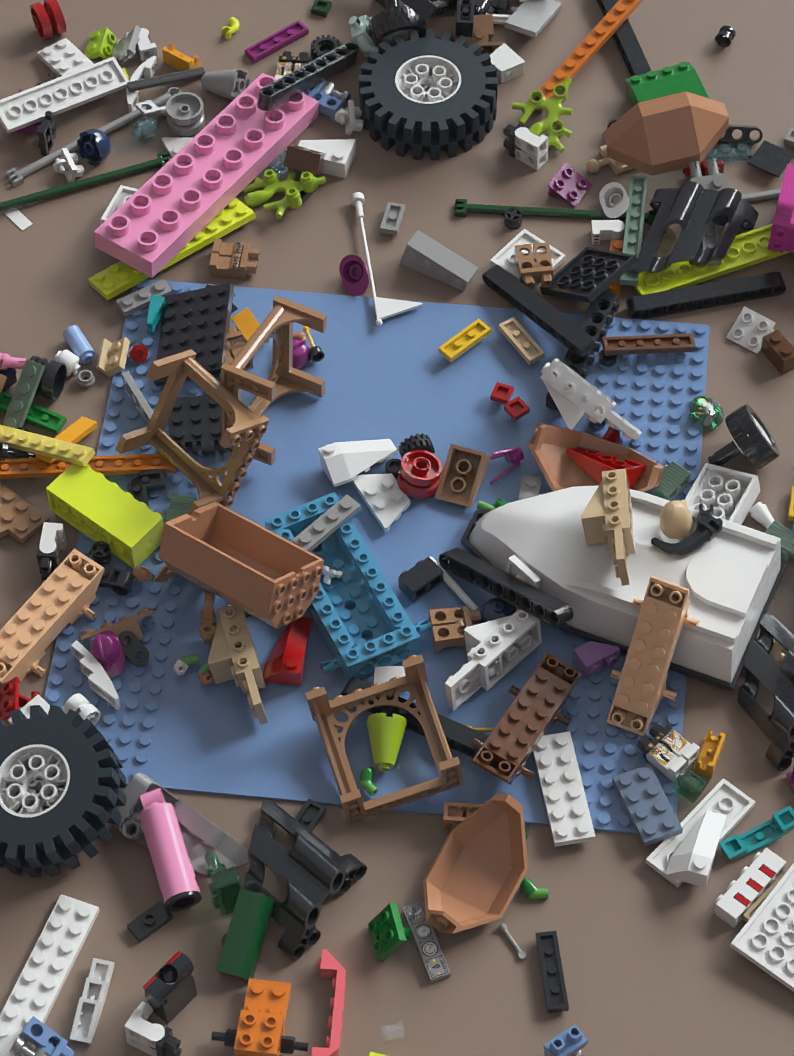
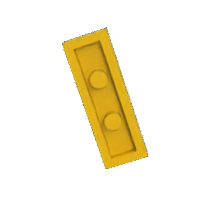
M478 318L438 348V352L449 362H453L490 335L491 328Z

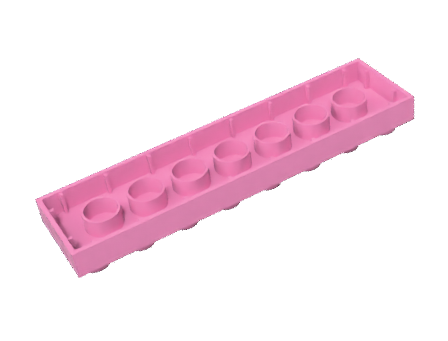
M262 73L94 231L95 247L153 278L318 117L319 101L302 92L272 110L263 111L257 107L260 89L276 81V79Z

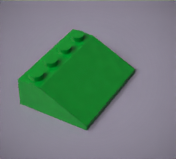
M681 62L674 66H666L660 70L649 71L646 74L635 75L625 79L626 98L633 106L640 102L685 91L709 98L695 68L689 62Z

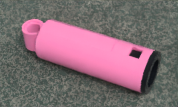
M160 788L140 795L144 810L139 814V818L166 910L181 911L193 907L202 900V896L174 807L171 803L165 802Z

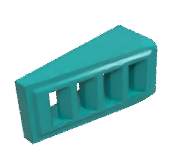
M155 294L151 295L147 316L148 335L154 333L162 318L163 308L166 305L165 298Z

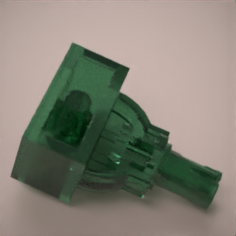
M209 851L204 857L209 867L207 875L212 882L208 884L211 895L214 896L211 900L214 908L219 909L221 916L234 912L239 891L242 889L234 866L226 869L225 864L219 862L215 851Z

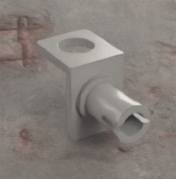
M151 100L135 104V107L145 115L144 120L152 128H156L159 117L167 116L166 105L158 107Z

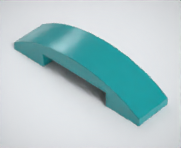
M788 806L772 814V819L740 836L736 833L719 842V845L730 861L755 853L779 840L794 829V810L791 806Z

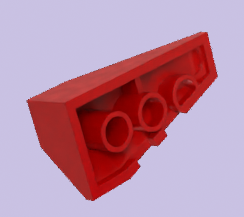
M580 446L566 449V454L599 484L602 481L603 471L626 469L629 488L632 489L646 470V465L631 459H625V461L617 460L616 455H600V451Z
M301 617L288 624L265 662L263 671L265 683L302 685L313 618Z

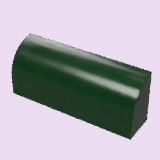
M240 889L217 968L220 974L249 981V978H254L274 907V899Z

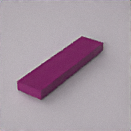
M298 20L245 49L244 53L255 64L309 34V29Z

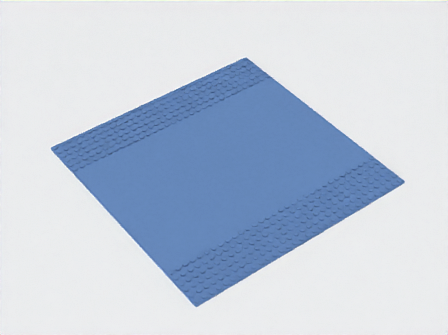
M146 279L133 286L131 293L159 280ZM166 281L173 294L202 289L207 285ZM234 286L232 303L238 309L231 313V317L248 307L259 324H261L273 309V299L277 295L326 314L327 329L324 333L310 328L309 333L314 345L321 347L325 356L321 361H310L299 369L325 380V394L320 398L308 392L290 393L279 397L268 406L262 416L265 415L269 419V423L260 442L275 448V462L270 466L253 459L246 470V476L240 483V489L234 496V502L228 509L265 528L266 519L335 492L339 500L345 495H349L363 509V515L351 518L412 624H416L426 618L429 620V610L462 608V606H467L444 580L442 584L413 603L399 589L398 577L402 572L408 571L418 561L424 560L428 556H432L440 565L439 555L458 547L470 553L461 544V538L475 511L478 510V502L481 500L491 505L495 504L497 499H503L506 504L518 501L523 475L542 477L539 495L553 492L527 442L532 439L537 422L568 428L560 411L546 407L548 389L540 378L542 376L540 371L546 363L549 362L551 364L556 358L562 362L568 348L518 309L412 301L423 303L422 307L383 319L382 325L377 326L375 324L377 319L373 297ZM149 306L126 316L122 338L126 337L130 340L128 352H130L134 345L140 344L147 348L148 357L144 362L136 363L127 354L125 369L113 375L96 456L161 454L152 444L122 454L115 450L121 435L148 426L125 389L121 373L126 371L130 373L153 412L165 386H156L154 381H150L146 377L152 362L157 360L162 323L161 318L154 333L148 335L146 322ZM562 313L578 327L584 317L582 314ZM230 317V326H229V327H232V326H235V327H236V325L232 322L231 317ZM514 317L544 351L545 357L528 365L498 329L499 324ZM614 317L611 326L606 328V337L693 333L696 345L695 352L617 355L616 364L610 367L603 366L599 362V353L603 350L601 339L600 350L598 353L595 352L594 363L588 367L589 371L585 379L617 403L613 411L642 432L636 440L632 439L630 441L622 435L623 431L617 427L616 429L620 432V440L617 444L631 448L662 466L669 465L674 461L691 473L690 482L671 501L685 500L700 474L704 414H698L693 411L704 410V401L700 399L705 400L710 327L705 324ZM478 318L491 328L490 335L453 362H449L438 352V348ZM294 322L293 333L303 332L302 328L304 325ZM273 337L269 338V342L264 343L253 356V368L245 371L266 380L268 379L273 360ZM307 337L306 346L311 348L310 342ZM219 374L212 375L216 380H218L221 383V377L219 378ZM187 380L184 382L178 398L208 394L193 380ZM496 382L514 387V393L510 401L519 396L530 408V413L514 421L504 411L505 404L491 401L490 395ZM242 390V403L248 407L256 395ZM586 413L573 429L603 438L610 425L607 423L603 425L598 422L595 424L587 418L589 414ZM167 421L163 431L169 436V425ZM418 433L419 435L421 433L427 434L430 437L435 449L434 454L442 463V472L451 444L485 452L489 456L493 452L519 446L523 451L524 460L520 461L521 466L515 467L492 485L489 482L510 467L512 463H507L505 456L490 460L486 476L472 508L435 499L436 492L427 498H415L407 495L410 499V506L401 513V517L394 521L390 526V530L385 533L352 482L337 487L332 485L321 467L318 448L335 442L390 439L396 447L397 453L381 463L373 464L370 466L369 471H362L357 475L386 474L385 465L388 460H402L398 450L400 443L404 442L405 438H410L411 435L415 436ZM214 444L215 454L202 455L201 445H197L198 455L195 456L192 453L193 446H186L187 453L196 462L211 469L221 468L229 461L232 455L229 448H224V453H219V444ZM176 468V473H163L166 489L147 491L148 508L153 512H158L163 517V524L166 520L172 494L193 496L196 501L199 500L196 487L178 468ZM219 473V480L223 484L224 477ZM137 474L104 476L108 481L116 483L121 490L127 492V484H130L137 477ZM80 532L76 550L93 560L91 547L96 542ZM160 546L139 565L151 570L150 580L141 582L134 579L128 594L125 596L116 594L112 588L98 586L95 593L96 599L89 607L90 610L97 613L96 618L91 620L83 615L72 625L68 623L58 634L44 700L49 705L60 706L63 709L64 704L70 697L80 693L89 701V704L94 705L100 711V718L94 726L101 732L120 759L123 766L120 770L126 777L127 785L137 773L141 772L151 777L166 790L306 803L308 799H311L322 805L342 806L339 797L340 793L316 721L313 722L305 693L314 687H325L328 700L330 701L335 696L341 694L348 681L340 668L325 675L323 670L320 669V662L334 657L314 621L312 622L302 685L265 683V688L258 689L268 722L261 725L258 717L253 718L247 693L243 694L241 687H236L234 679L216 685L213 679L212 683L208 686L200 683L198 671L208 661L212 644H204V639L199 635L201 610L204 608V588L179 574L169 578L167 582H154V577L166 566L165 562L159 558ZM316 547L313 549L314 552H320L322 550V548ZM112 553L111 561L103 565L127 570L131 573L134 570ZM446 571L480 610L484 603L492 598H496L491 593ZM332 578L331 581H336L338 578ZM217 595L214 603V609L217 611L216 627L219 619L218 609L226 605H233ZM347 605L345 608L348 610H353L355 606ZM148 608L149 611L154 609L155 613L153 615L137 620L143 635V639L140 641L149 651L150 657L148 662L144 666L138 667L133 665L125 655V666L122 672L117 676L109 677L120 701L121 708L117 710L90 689L88 677L81 672L79 660L73 656L71 645L77 640L91 653L90 645L95 636L79 641V637L83 636L81 632L93 628V631L101 629L100 625L110 621L112 624L118 623V618L130 615V618L137 616V611ZM306 610L302 617L311 618L309 612ZM244 611L263 675L265 662L288 624L276 629ZM540 620L542 643L488 691L483 687L479 688L454 711L448 707L445 682L450 676L455 675L464 664L468 663L466 646L442 648V651L434 652L431 631L419 634V655H422L428 681L427 687L438 714L465 726H472V728H495L516 698L515 695L509 693L512 685L522 690L547 653L581 672L573 661V652L575 648L589 641L567 634L557 626H552ZM365 634L362 636V638L366 640L371 639L373 637L370 634ZM138 652L136 654V657L138 659H142L143 654L141 652ZM620 652L619 661L613 666H607L595 675L591 674L585 677L583 673L581 674L562 709V714L572 719L567 726L557 720L550 726L548 731L546 730L544 735L570 731L594 830L638 834L614 786L612 777L650 764L676 816L679 777L672 782L649 761L643 759V752L637 747V742L642 737L641 735L607 723L619 680L610 676L613 669L622 672L627 654ZM198 654L199 664L190 665L182 675L174 672V665L180 657ZM400 662L392 666H403V663ZM668 669L666 689L677 693L674 701L666 697L660 700L658 709L645 734L651 741L654 737L649 734V730L655 723L662 727L668 724L672 727V730L678 732L682 737L686 675ZM374 673L361 678V680L373 685ZM408 691L402 692L399 697L408 700L410 693ZM354 708L353 710H349V712H350V713L356 712L357 708ZM363 712L349 727L345 738V752L363 802L440 777L425 736L406 728L394 767L390 768V771H379L373 763L367 728L368 716L373 713ZM344 713L335 714V719L339 722H346L348 716ZM334 726L335 729L338 728L337 733L343 731V728ZM481 732V733H484V734H486V735L489 736L492 732ZM449 747L452 757H458L460 761L464 785L386 810L444 816L445 802L484 804L496 793L509 794L523 806L524 824L550 826L533 752H531L525 764V768L535 773L532 780L520 774L510 785L472 763L473 757ZM364 767H373L375 770L371 782L376 786L378 792L374 796H370L360 785L361 770Z

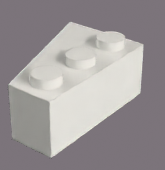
M356 139L300 140L298 146L326 153L321 173L346 178L356 155Z

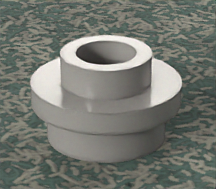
M82 370L77 376L78 385L81 387L92 386L95 383V375L89 370Z

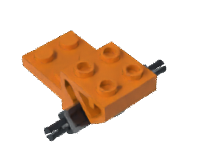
M249 978L244 1009L240 1012L238 1029H227L225 1033L212 1031L211 1040L224 1041L225 1046L234 1047L235 1055L279 1056L280 1053L293 1054L294 1050L308 1052L309 1043L295 1042V1037L284 1036L291 983Z

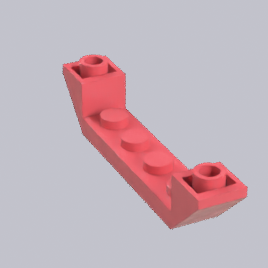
M322 949V957L317 958V970L321 971V978L332 979V990H335V997L330 998V1010H333V1016L328 1018V1029H331V1036L326 1038V1048L312 1047V1055L308 1056H339L346 970L326 949Z

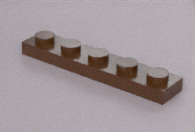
M693 333L602 337L604 356L695 352L696 349Z

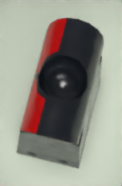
M176 952L142 986L145 990L146 1003L167 1024L197 996L195 981L192 976L194 966L190 958L183 952Z

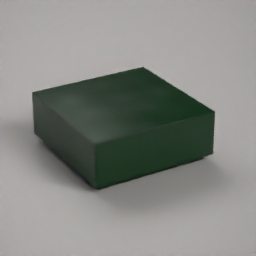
M315 0L311 8V14L327 17L332 7V2Z

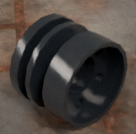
M32 356L29 360L45 366L35 396L41 394L43 398L57 400L66 382V364L51 360L48 363L46 358Z

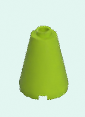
M375 713L368 716L367 728L373 763L379 771H390V768H393L407 725V719L401 715L393 714V717H386V713Z

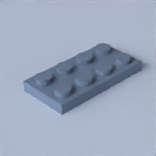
M650 764L612 777L614 786L644 847L683 833V828Z

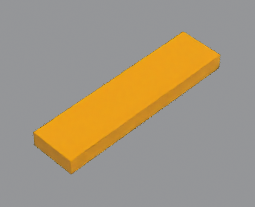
M82 416L57 435L55 439L76 444L97 428V422ZM36 454V458L48 463L56 460Z

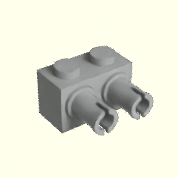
M713 158V161L711 159L705 161L708 176H702L699 161H695L696 164L694 162L688 164L691 173L689 181L701 184L704 189L720 191L728 188L725 173H719L717 159Z

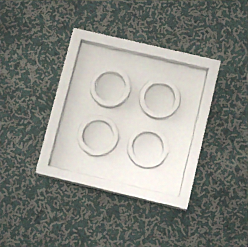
M523 229L490 260V265L495 266L498 264L520 281L517 263L514 258L515 245L531 244L533 253V244L546 242ZM550 245L554 271L566 260V255ZM539 248V249L537 250V252H545V251H546V249H544V248ZM521 250L519 252V254L528 253L527 250ZM541 282L535 283V287L530 290L533 291Z

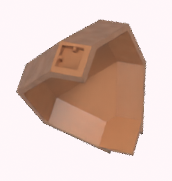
M686 91L637 103L602 133L607 145V157L651 176L687 168L691 162L696 164L695 161L701 163L729 128V115L724 103Z
M537 422L532 439L527 442L553 492L569 487L600 485L566 454V449L579 446L600 451V455H616L617 460L625 461V459H631L646 465V470L632 487V490L644 492L658 486L664 470V466L631 448L568 428Z
M496 793L449 833L425 876L423 888L426 921L439 932L453 934L502 919L528 871L523 806L511 795Z

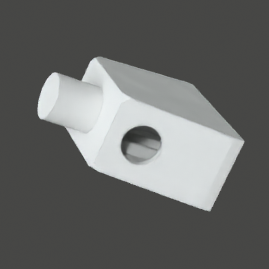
M505 43L489 55L491 57V65L496 67V78H498L500 83L525 74V61Z

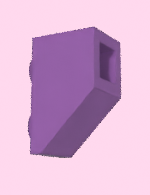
M589 641L575 648L573 652V661L585 677L591 674L595 675L607 666H613L619 661L620 657L619 647Z

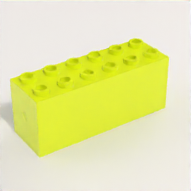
M71 464L46 488L50 511L94 542H107L110 546V552L133 569H136V566H139L161 545L164 528L163 517L158 512H153L144 502L137 501L129 492L121 490L116 483L108 481L100 472L97 473L92 470L88 464L85 467Z

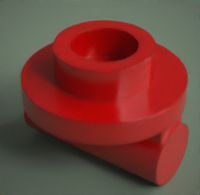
M137 344L131 348L128 355L134 362L142 363L148 357V350L145 346Z
M609 426L603 439L618 443L620 432L618 429Z

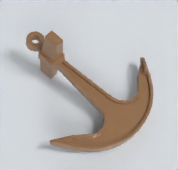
M164 566L154 577L153 581L167 582L169 578L178 574ZM204 589V608L201 610L199 635L204 639V644H212L217 611L214 609L216 595Z

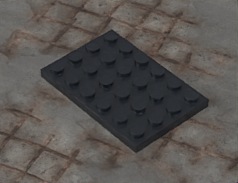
M231 282L165 296L166 305L163 308L157 360L192 349L196 353L194 360L211 375L221 374V366L226 360L234 286ZM169 376L154 380L155 385H165ZM187 376L185 381L192 379L189 376Z

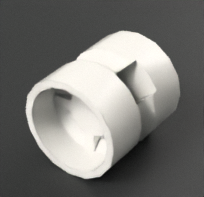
M80 693L70 697L62 709L65 714L68 713L69 709L78 712L83 720L87 718L94 725L98 722L101 715L100 711L94 705L89 704V701Z

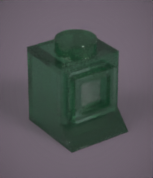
M688 768L685 773L681 771L676 777L675 782L677 785L673 791L694 804L710 780L703 779Z

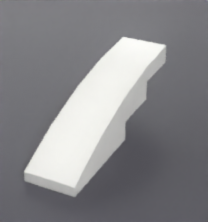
M76 640L71 645L72 654L79 660L81 672L88 677L90 689L115 709L119 710L121 708L119 697L109 676L95 657Z
M93 958L89 977L86 978L83 994L79 999L70 1040L91 1044L115 966L114 962Z

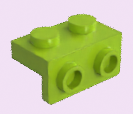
M108 27L94 30L90 34L84 55L90 60L101 57L103 60L111 58L117 38Z

